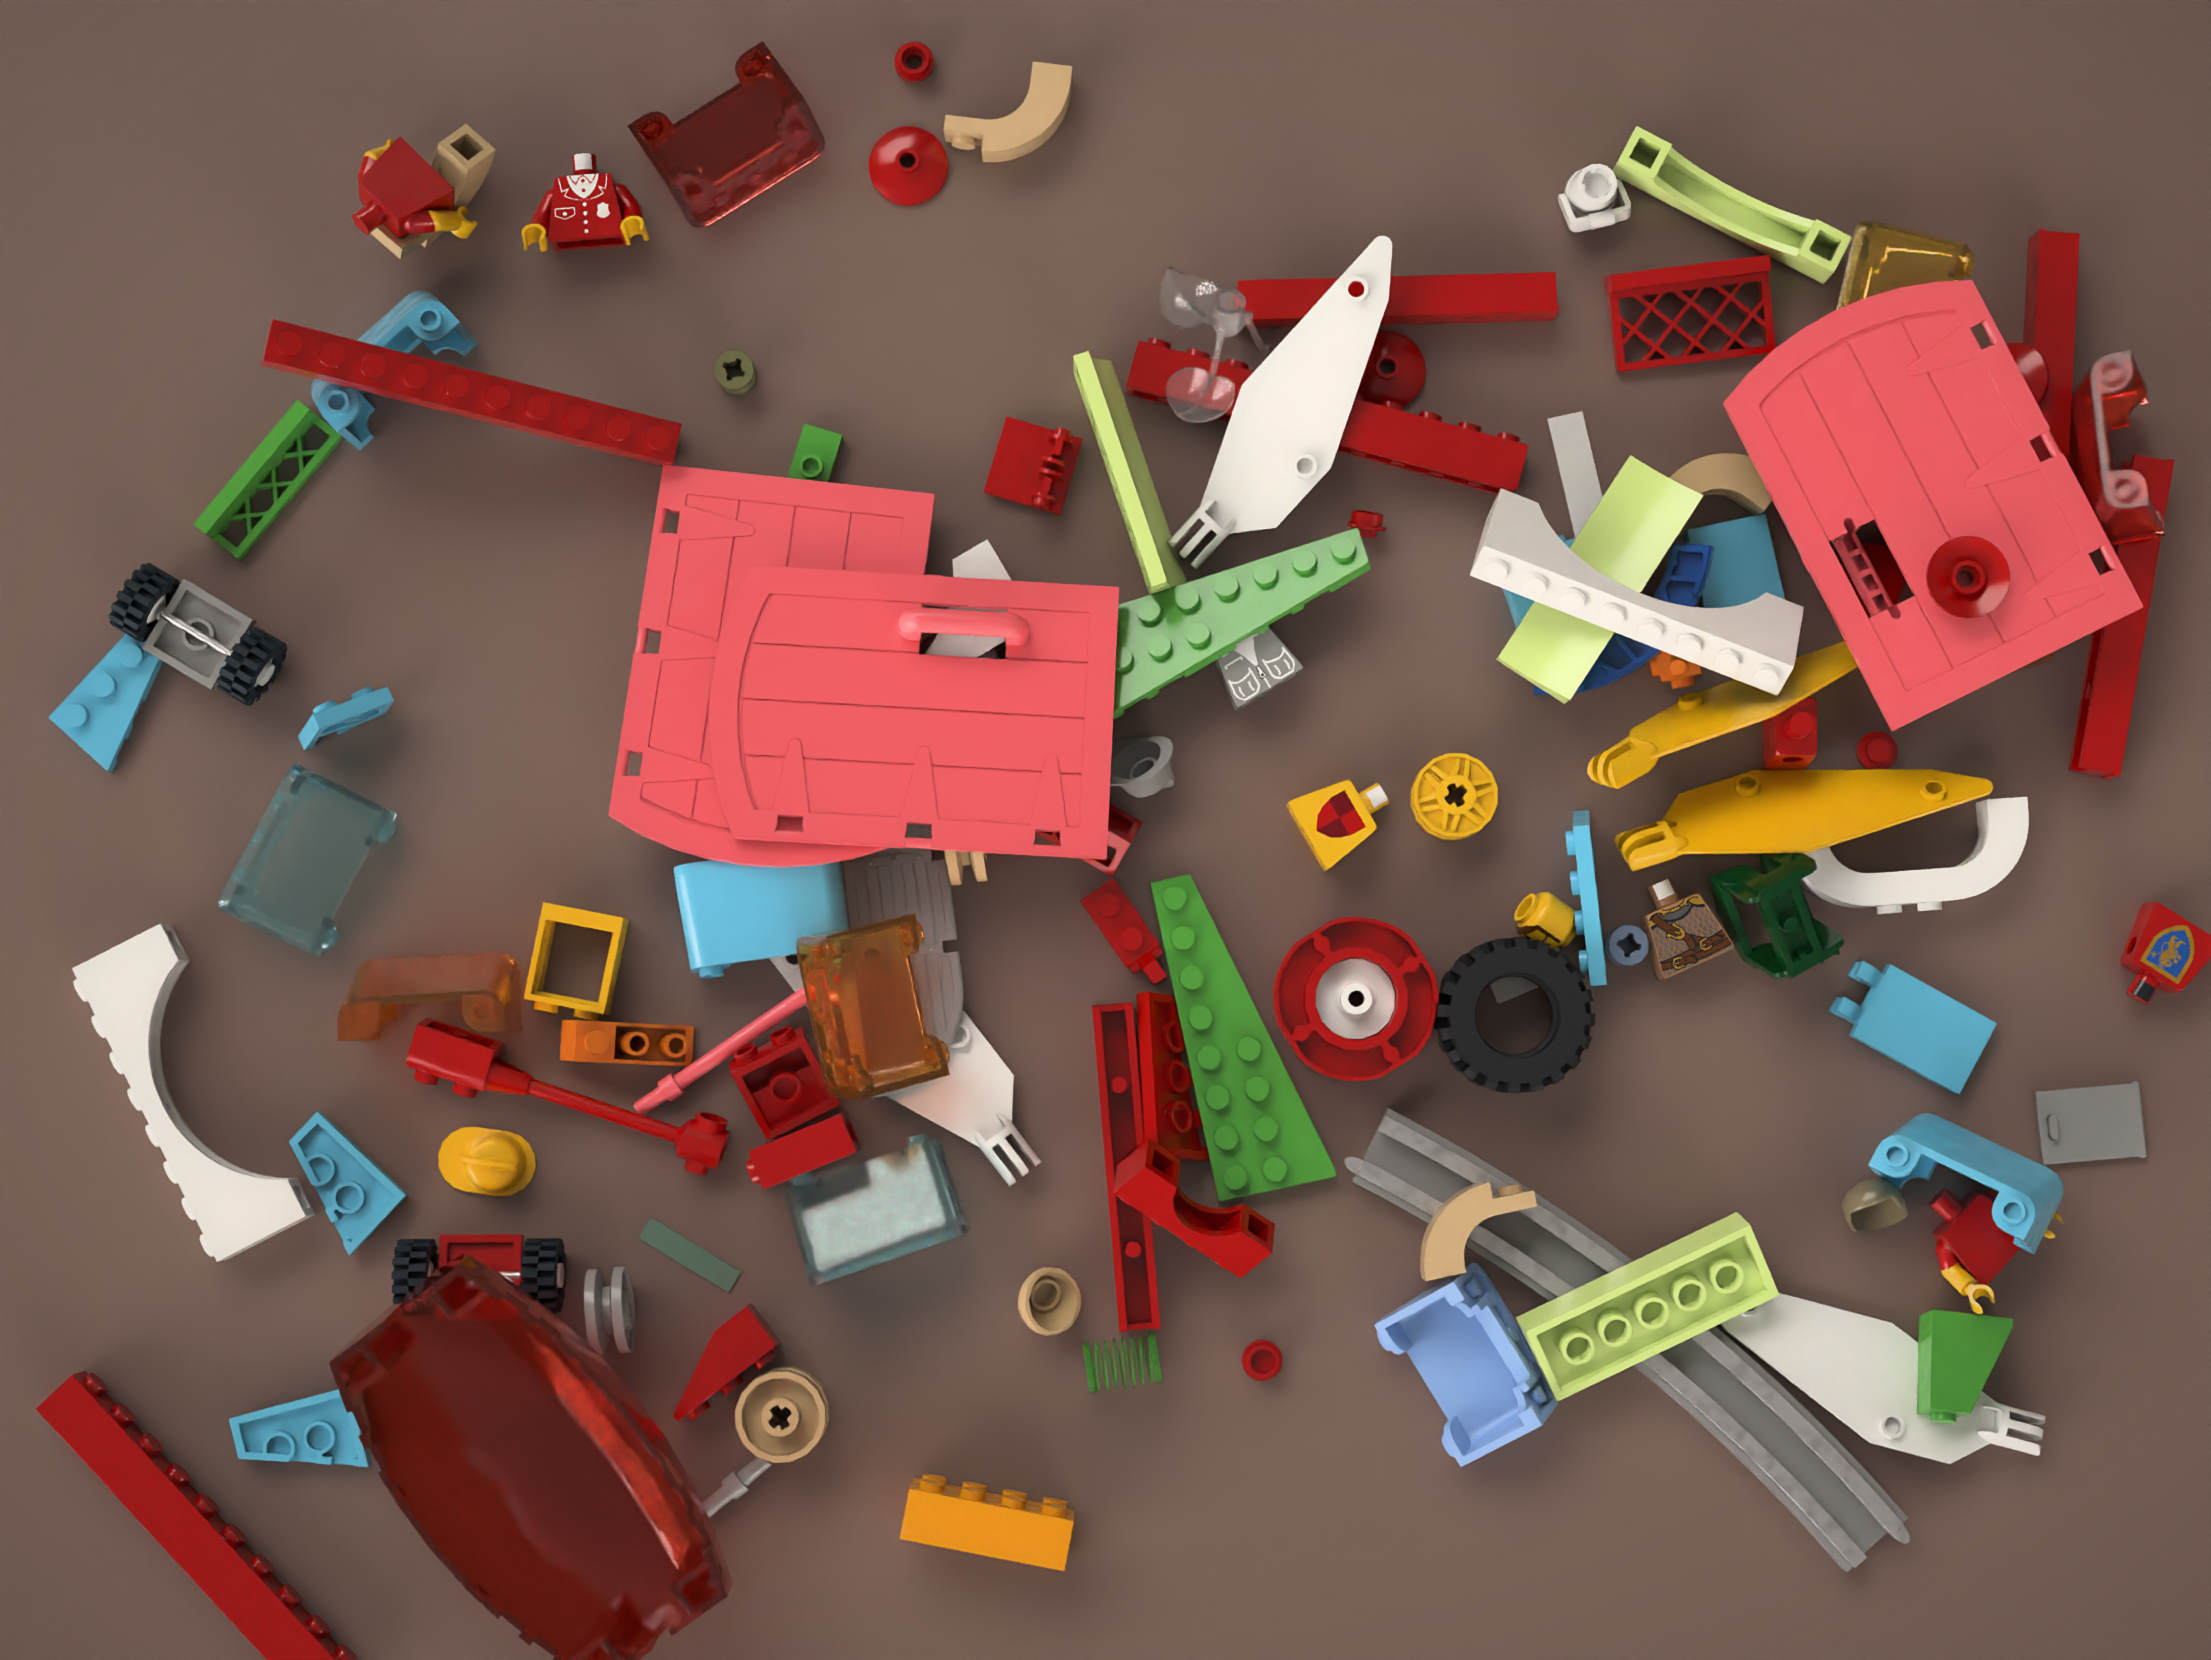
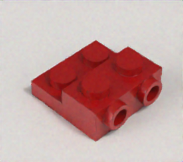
M790 1025L781 1027L770 1035V1042L756 1048L755 1044L745 1045L733 1054L734 1060L729 1062L730 1074L767 1141L840 1105L839 1098L802 1026L794 1030Z

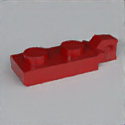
M1114 878L1080 900L1125 967H1129L1133 974L1142 969L1153 986L1167 977L1156 958L1164 954L1158 946V941Z

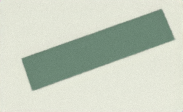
M652 1217L638 1237L728 1293L741 1271Z

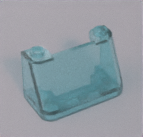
M295 764L283 778L220 896L218 909L316 957H321L323 952L328 953L333 948L338 939L339 931L335 930L336 921L333 919L371 847L376 848L380 843L386 845L392 838L397 827V823L393 822L397 813L310 768Z
M925 1132L905 1139L907 1147L896 1152L814 1179L812 1172L789 1179L791 1187L783 1191L811 1286L831 1281L969 1232L970 1226L939 1136L930 1139L929 1133Z

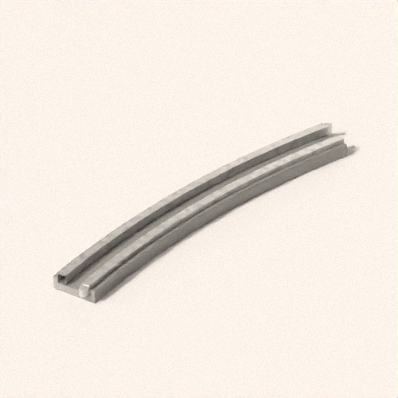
M1389 1108L1386 1109L1362 1159L1356 1157L1344 1159L1346 1167L1354 1172L1351 1179L1352 1182L1390 1201L1428 1224L1439 1207L1447 1199L1467 1186L1482 1181L1490 1182L1492 1195L1494 1196L1498 1195L1497 1187L1519 1183L1470 1152ZM1522 1185L1523 1189H1529L1526 1186ZM1535 1193L1537 1207L1499 1214L1483 1220L1470 1233L1465 1245L1548 1301L1633 1262L1632 1259L1537 1193ZM1716 1326L1633 1365L1683 1407L1734 1454L1795 1516L1845 1572H1848L1852 1567L1856 1568L1867 1558L1864 1553L1887 1533L1901 1543H1909L1910 1535L1903 1524L1908 1517L1882 1487L1799 1401Z

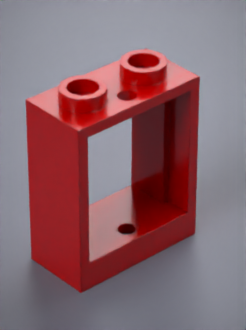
M844 1112L749 1150L748 1153L751 1159L745 1161L753 1184L761 1183L764 1190L862 1150L848 1113Z

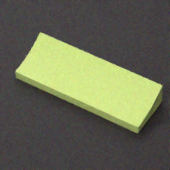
M1089 351L1074 355V376L1149 595L1187 583L1176 548H1172L1167 543L1172 536L1112 361L1094 358L1090 355Z
M1630 455L1569 548L1582 560L1608 578L1640 593L1704 495L1666 477ZM1534 601L1496 660L1565 704L1571 700L1614 632Z
M1735 1212L1515 1318L1541 1369L1552 1396L1558 1402L1763 1304L1780 1294L1750 1224L1738 1212Z

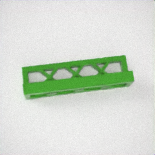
M296 400L193 525L241 561L344 437L299 400ZM314 424L330 436L319 450L305 451L303 437ZM297 445L298 452H291ZM312 457L311 460L306 464L305 458ZM298 458L300 473L292 481L279 482V465L284 460ZM271 476L272 483H265ZM280 488H286L280 495ZM272 489L274 504L268 511L253 513V496L260 490ZM245 507L246 514H239ZM254 519H260V521L254 526ZM247 520L248 535L236 547L222 533L232 521Z

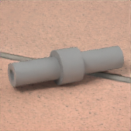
M755 1457L739 1472L735 1470L721 1481L722 1486L699 1505L702 1513L707 1518H710L731 1499L738 1500L750 1490L748 1485L772 1465V1462Z

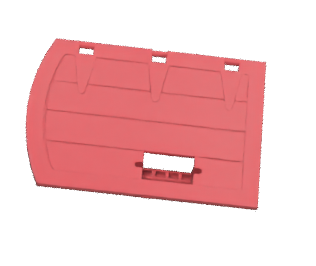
M1973 280L1940 281L1901 287L1866 297L1835 310L1801 329L1775 348L1744 377L1723 403L1729 418L1794 541L1807 571L1810 572L1891 731L2144 607L2066 457L2061 453L2045 417ZM1980 323L1992 345L1982 350L1971 331L1972 328ZM2039 435L2052 457L2042 462L2038 459L2030 443L2031 440ZM1872 520H1875L1914 595L1895 605L1892 604L1856 534L1862 525ZM1960 536H1976L1991 542L2002 552L2010 570V586L2006 597L1995 610L1978 618H1958L1944 612L1931 598L1926 584V569L1933 553L1945 542ZM1830 541L1833 542L1846 570L1848 571L1861 599L1863 600L1871 616L1870 618H1868L1866 612L1864 611L1851 583L1849 582L1836 554L1834 553L1829 543ZM2098 548L2111 570L2102 575H2099L2089 556V553ZM1959 573L1957 578L1959 584L1968 587L1970 585V577L1966 573Z
M663 464L639 615L636 647L633 654L608 814L610 818L641 836L674 850L709 860L743 866L779 868L816 866L851 860L888 849V847L733 839L721 807L712 769L708 733L709 693L714 659L723 626L734 598L752 565L925 575L935 494ZM667 511L680 514L677 534L664 533ZM648 631L661 633L658 654H645ZM630 752L642 755L639 776H626ZM778 817V827L776 830L803 831V818Z
M752 565L734 598L723 626L714 659L709 693L708 733L712 769L721 807L733 839L889 848L907 847L943 851L1106 860L1119 587ZM922 606L971 608V609H988V610H1005V611H1008V613H1005V612H988V611H971V610H954V609H937V608H922ZM939 633L1005 637V659L919 654L921 634ZM778 817L803 818V831L776 830L778 827ZM907 824L931 825L932 839L905 837ZM1035 831L1060 833L1059 843L1061 846L1034 844Z

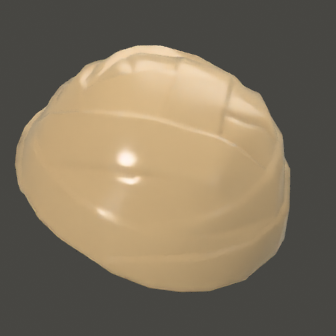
M1040 1268L1033 1272L1020 1288L1018 1294L1020 1317L1036 1333L1045 1336L1057 1335L1071 1327L1080 1312V1290L1075 1280L1060 1268Z

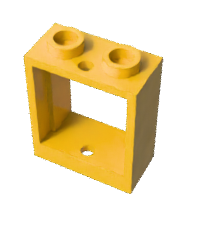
M543 902L523 999L535 1001L533 1009L558 1013L559 1006L574 1008L573 1017L597 1021L599 1013L610 1015L629 919ZM557 922L612 932L598 1002L543 992Z

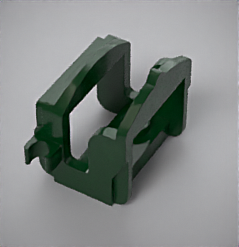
M1760 853L1763 874L1749 866L1739 865L1721 873L1716 872L1710 876L1711 890L1716 905L1715 911L1721 919L1739 956L1753 968L1761 969L1773 978L1789 977L1791 979L1819 963L1823 964L1824 960L1833 955H1839V948L1844 944L1843 936L1813 918L1799 881L1817 869L1814 859L1803 853ZM1732 895L1747 904L1757 903L1771 943H1764L1751 948Z

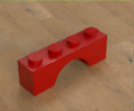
M1150 1139L1145 1141L1117 1166L1113 1194L1240 1279L1273 1253L1274 1223L1244 1203L1228 1208H1213L1191 1200L1178 1185L1181 1160Z

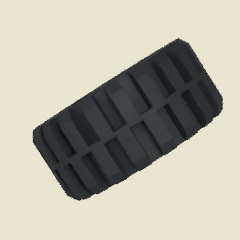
M1527 937L1500 938L1480 944L1466 954H1463L1454 962V966L1445 973L1441 980L1439 1004H1437L1434 1029H1437L1440 1039L1438 1041L1442 1052H1445L1451 1060L1449 1063L1457 1072L1464 1074L1467 1080L1472 1083L1503 1093L1520 1094L1535 1092L1564 1079V1075L1570 1069H1575L1582 1060L1580 1055L1584 1049H1588L1592 1039L1589 1036L1590 1027L1595 1026V1013H1591L1590 1002L1594 1000L1591 989L1587 990L1584 985L1583 979H1585V976L1581 970L1574 968L1569 962L1570 958L1562 951H1556L1548 943L1540 940H1529ZM1505 977H1521L1536 984L1546 995L1551 1008V1024L1547 1035L1535 1048L1521 1054H1507L1494 1049L1483 1039L1476 1024V1006L1481 994L1490 984Z

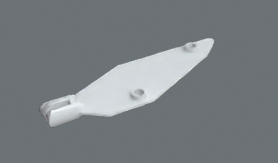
M1378 236L1242 384L1201 505L1167 542L1174 548L1201 519L1205 524L1179 552L1185 559L1213 530L1217 535L1191 563L1196 570L1229 534L1276 528L1331 469L1389 300L1392 241L1388 237ZM1358 282L1363 285L1364 293L1360 297H1353L1349 294L1348 288L1352 283Z
M845 952V959L822 962L820 955H813L812 953L802 954V960L798 964H790L787 961V956L769 958L795 992L832 966L838 969L843 979L805 1006L865 1084L870 1087L853 952ZM962 1010L955 1037L941 1060L914 1084L886 1096L978 1146L1009 1187L1016 1180L993 1151L995 1147L998 1146L1022 1177L1029 1172L1024 1162L1006 1140L1009 1136L1012 1137L1035 1167L1042 1162L1012 1123L1013 1073L965 1011Z
M1779 1293V1296L1721 1323L1726 1332L1869 1443L1951 1464L1988 1444L2036 1456L2040 1454V1445L2020 1439L2042 1440L2044 1430L2030 1424H2045L2046 1416L1997 1403L1982 1391L1972 1412L1957 1418L1954 1424L1931 1422V1415L1917 1414L1918 1342L1891 1322Z

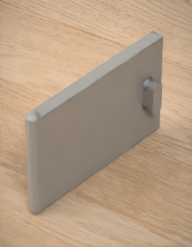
M2132 1081L2127 1084L2033 1092L2041 1165L2147 1157L2140 1085L2138 1081Z

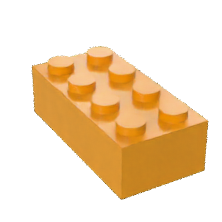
M923 1473L922 1479H913L909 1488L900 1539L1060 1571L1065 1570L1074 1524V1509L1067 1508V1501L1051 1497H1044L1043 1503L1026 1500V1493L1010 1489H1003L1002 1495L986 1492V1485L963 1481L962 1487L946 1484L947 1478L935 1474Z

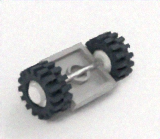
M147 563L146 565H141L139 571L136 569L132 573V578L124 582V589L122 591L119 590L116 597L118 600L113 602L111 606L113 611L109 614V619H111L109 621L110 625L139 642H145L142 649L211 690L216 691L218 688L246 706H251L254 701L257 702L260 699L261 693H266L268 685L276 679L274 677L276 672L281 670L282 665L280 663L285 660L286 654L284 653L287 651V646L284 642L259 627H254L257 623L256 620L189 580L183 579L180 584L178 579L153 564Z

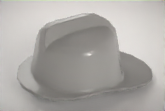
M1164 736L1112 740L1110 786H1120L1128 794L1137 798L1148 797L1162 788L1172 787L1175 783V776L1170 760L1173 756L1174 746L1170 739Z

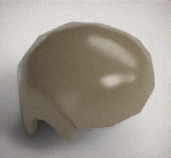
M1871 1178L1861 1180L1847 1190L1841 1202L1843 1215L1850 1229L1854 1232L1883 1229L1900 1222L1908 1215L1905 1200L1900 1189L1892 1182L1883 1179Z

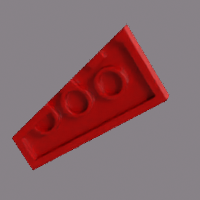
M1150 991L1136 994V1018L1139 1034L1144 1142L1150 1139L1181 1161L1197 1163L1210 1161L1207 1146L1201 1147L1197 1128L1202 1127L1199 1110L1193 1111L1188 1087L1194 1086L1191 1070H1188L1181 1058L1180 1052L1186 1047L1175 996Z

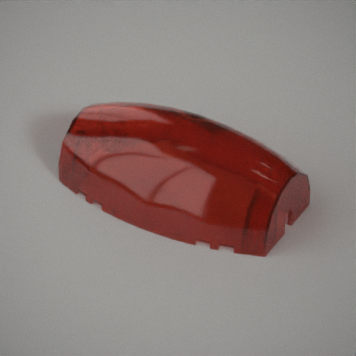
M467 1252L445 1264L405 1294L365 1327L329 1362L347 1413L352 1411L362 1432L358 1437L364 1449L369 1448L381 1468L378 1471V1475L400 1510L435 1556L476 1600L497 1619L503 1616L521 1632L518 1637L529 1646L532 1642H535L553 1655L552 1660H639L652 1651L658 1637L666 1629L673 1636L728 1596L733 1581L716 1532L694 1484L668 1440L634 1393L598 1352L554 1311L513 1280Z

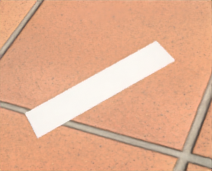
M1582 411L1547 419L1575 538L1602 498Z

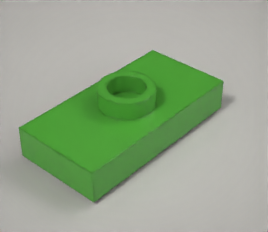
M804 423L787 478L830 482L844 438L843 435Z

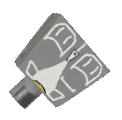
M1271 629L1266 630L1260 635L1257 632L1237 643L1235 645L1236 649L1214 661L1235 712L1295 677L1303 670L1301 663Z

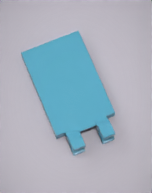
M1766 514L1687 529L1684 532L1687 544L1714 546L1711 569L1699 599L1701 608L1737 606L1755 600L1766 592L1785 599Z
M1855 961L1847 976L1870 987L1862 1004L1859 1006L1846 997H1835L1828 1011L1854 1024L1849 1033L1850 1037L1949 1092L1959 1095L1997 1023L1891 964H1886L1881 973L1878 969L1864 961L1860 963Z

